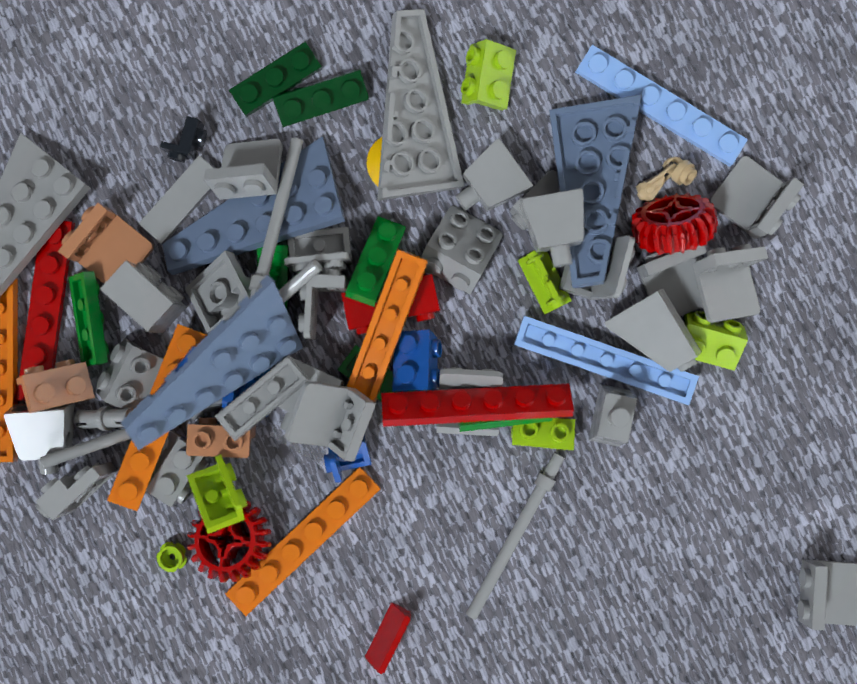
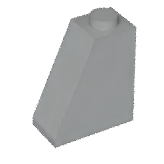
M663 288L604 322L609 330L669 372L676 368L683 372L697 364L695 358L700 355L701 350Z

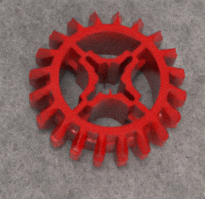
M676 193L672 196L665 195L662 198H654L652 202H645L643 207L637 208L636 213L632 215L631 229L635 243L639 245L640 249H646L648 253L656 251L658 255L663 253L673 255L676 252L684 254L685 251H695L697 246H705L707 241L714 239L718 226L717 213L714 204L710 203L708 198H701V195L691 196L690 193L684 195Z
M246 500L247 506L242 509L244 521L249 528L251 537L242 533L241 522L209 534L203 520H193L191 522L197 529L196 532H189L187 534L189 538H194V544H189L187 548L188 550H196V554L192 556L191 560L192 562L202 561L198 570L200 572L208 570L209 579H215L218 576L219 581L223 583L227 582L230 577L232 582H238L241 575L244 578H249L251 576V569L259 570L261 568L257 558L267 559L268 555L262 551V548L271 547L272 544L270 541H264V535H270L272 531L271 529H262V526L266 524L268 519L266 517L257 519L261 510L258 507L250 510V501ZM233 536L234 539L241 540V542L226 543V540L218 539V537ZM209 542L217 547V558H220V562L212 554ZM243 546L249 547L244 558L232 565L233 558H236L238 550Z

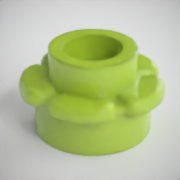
M166 542L161 546L160 552L157 553V562L163 570L175 572L178 568L182 569L187 562V557L185 556L186 549L182 544ZM170 554H174L175 559H170Z

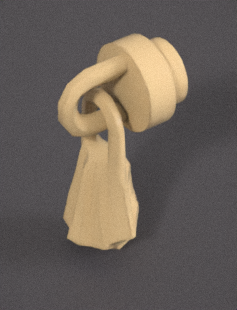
M679 157L667 159L663 163L664 170L636 185L637 196L642 201H652L670 177L678 185H689L697 175L695 165Z

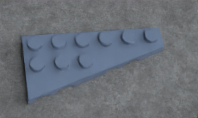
M642 94L549 110L560 192L583 188L584 241L580 245L570 247L573 264L569 266L573 289L603 285L605 282Z
M323 136L301 150L277 243L345 222L328 149ZM283 162V163L281 164V166H280V175H279L278 187H279V184H280V180H281V176H282V172H283V168H284L285 162ZM277 194L228 199L164 242L163 250L167 271L175 275L210 264L224 251L233 252L236 256L263 247Z
M269 275L260 282L262 287L251 298L246 296L238 304L241 308L229 320H222L186 356L188 361L177 372L172 370L164 378L166 383L155 394H148L121 422V425L138 450L275 366L288 355L291 356L303 348L278 289Z

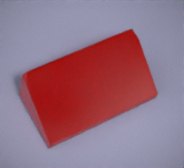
M395 603L390 604L365 655L366 660L380 674L385 673L411 620L410 611Z

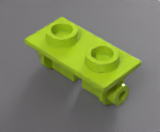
M534 250L527 254V256L517 260L544 315L572 301L568 292L559 290L561 278L556 268L553 267V262L548 252H536Z
M553 418L552 421L514 425L511 427L512 445L574 450L576 419Z

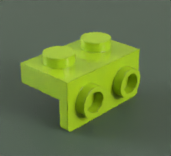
M488 39L471 44L466 54L467 67L465 79L461 85V103L465 105L477 103L497 110H506L516 49Z
M704 311L684 314L685 325L701 350L700 355L695 360L735 371L748 342L745 327L734 319L710 323L707 321Z
M221 454L215 456L216 465L186 475L208 534L245 520L242 509L247 506L245 496L241 488L235 490L232 482L237 480L231 462L224 463Z

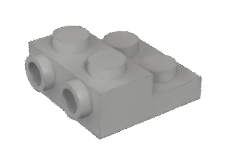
M224 251L185 288L207 334L222 320H229L241 308L238 304L246 296L250 298L251 290L249 285L251 278L245 276L233 252Z
M174 430L169 431L146 492L170 507L177 505V503L183 504L190 495L191 488L189 487L186 475L205 469L209 465V462L205 460L206 456H188L186 454L187 439Z
M98 462L92 467L89 465L85 466L76 475L68 476L66 474L59 480L54 478L41 489L44 494L35 501L37 503L36 508L43 516L52 520L73 513L118 470L111 462L99 464Z

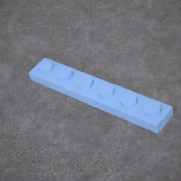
M594 45L590 47L575 72L616 98L642 94L639 112L729 167L733 165L748 140Z
M523 316L514 345L685 405H690L699 376L686 371L680 372L677 368L669 372L651 359L527 316Z

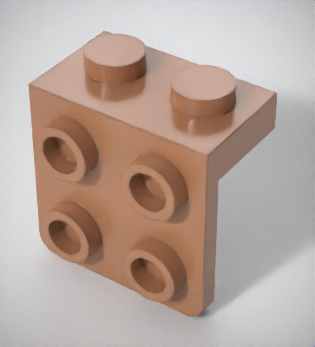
M97 203L84 212L81 218L82 222L76 230H71L65 235L62 240V247L58 252L65 258L78 262L88 271H94L95 277L105 284L125 261L134 264L138 262L143 263L153 251L154 246L111 209Z

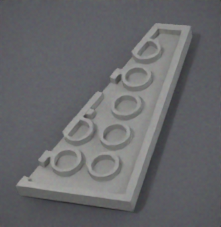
M424 9L399 10L392 15L377 201L456 190L464 187Z
M22 133L19 135L0 179V297L91 189Z

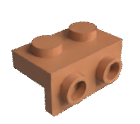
M74 359L55 363L56 368L44 370L43 365L25 369V375L20 376L16 381L17 385H22L29 414L95 398L86 362L75 364Z
M199 417L198 423L187 425L186 454L188 456L215 457L221 454L222 457L248 458L250 456L251 439L255 438L256 425L240 439L234 441L224 427L217 423L215 417Z

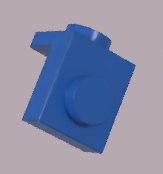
M365 434L354 462L344 461L328 447V454L324 455V463L327 473H333L335 483L342 482V471L372 465Z

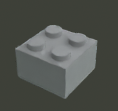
M125 261L100 288L147 332L163 334L187 308L181 302L184 296L173 286L170 285L168 287L166 284L160 283L159 279L162 276L151 266H145L141 262L134 264Z

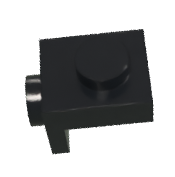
M186 116L179 145L161 141L160 148L168 153L167 158L185 163L186 158L195 160L198 147L203 148L206 142L207 131L204 130V124L197 118Z

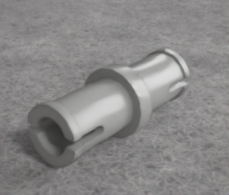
M102 406L98 410H78L74 421L75 423H84L77 425L79 429L99 428L101 431H110L114 427H123L121 422L134 408L113 409L110 406Z

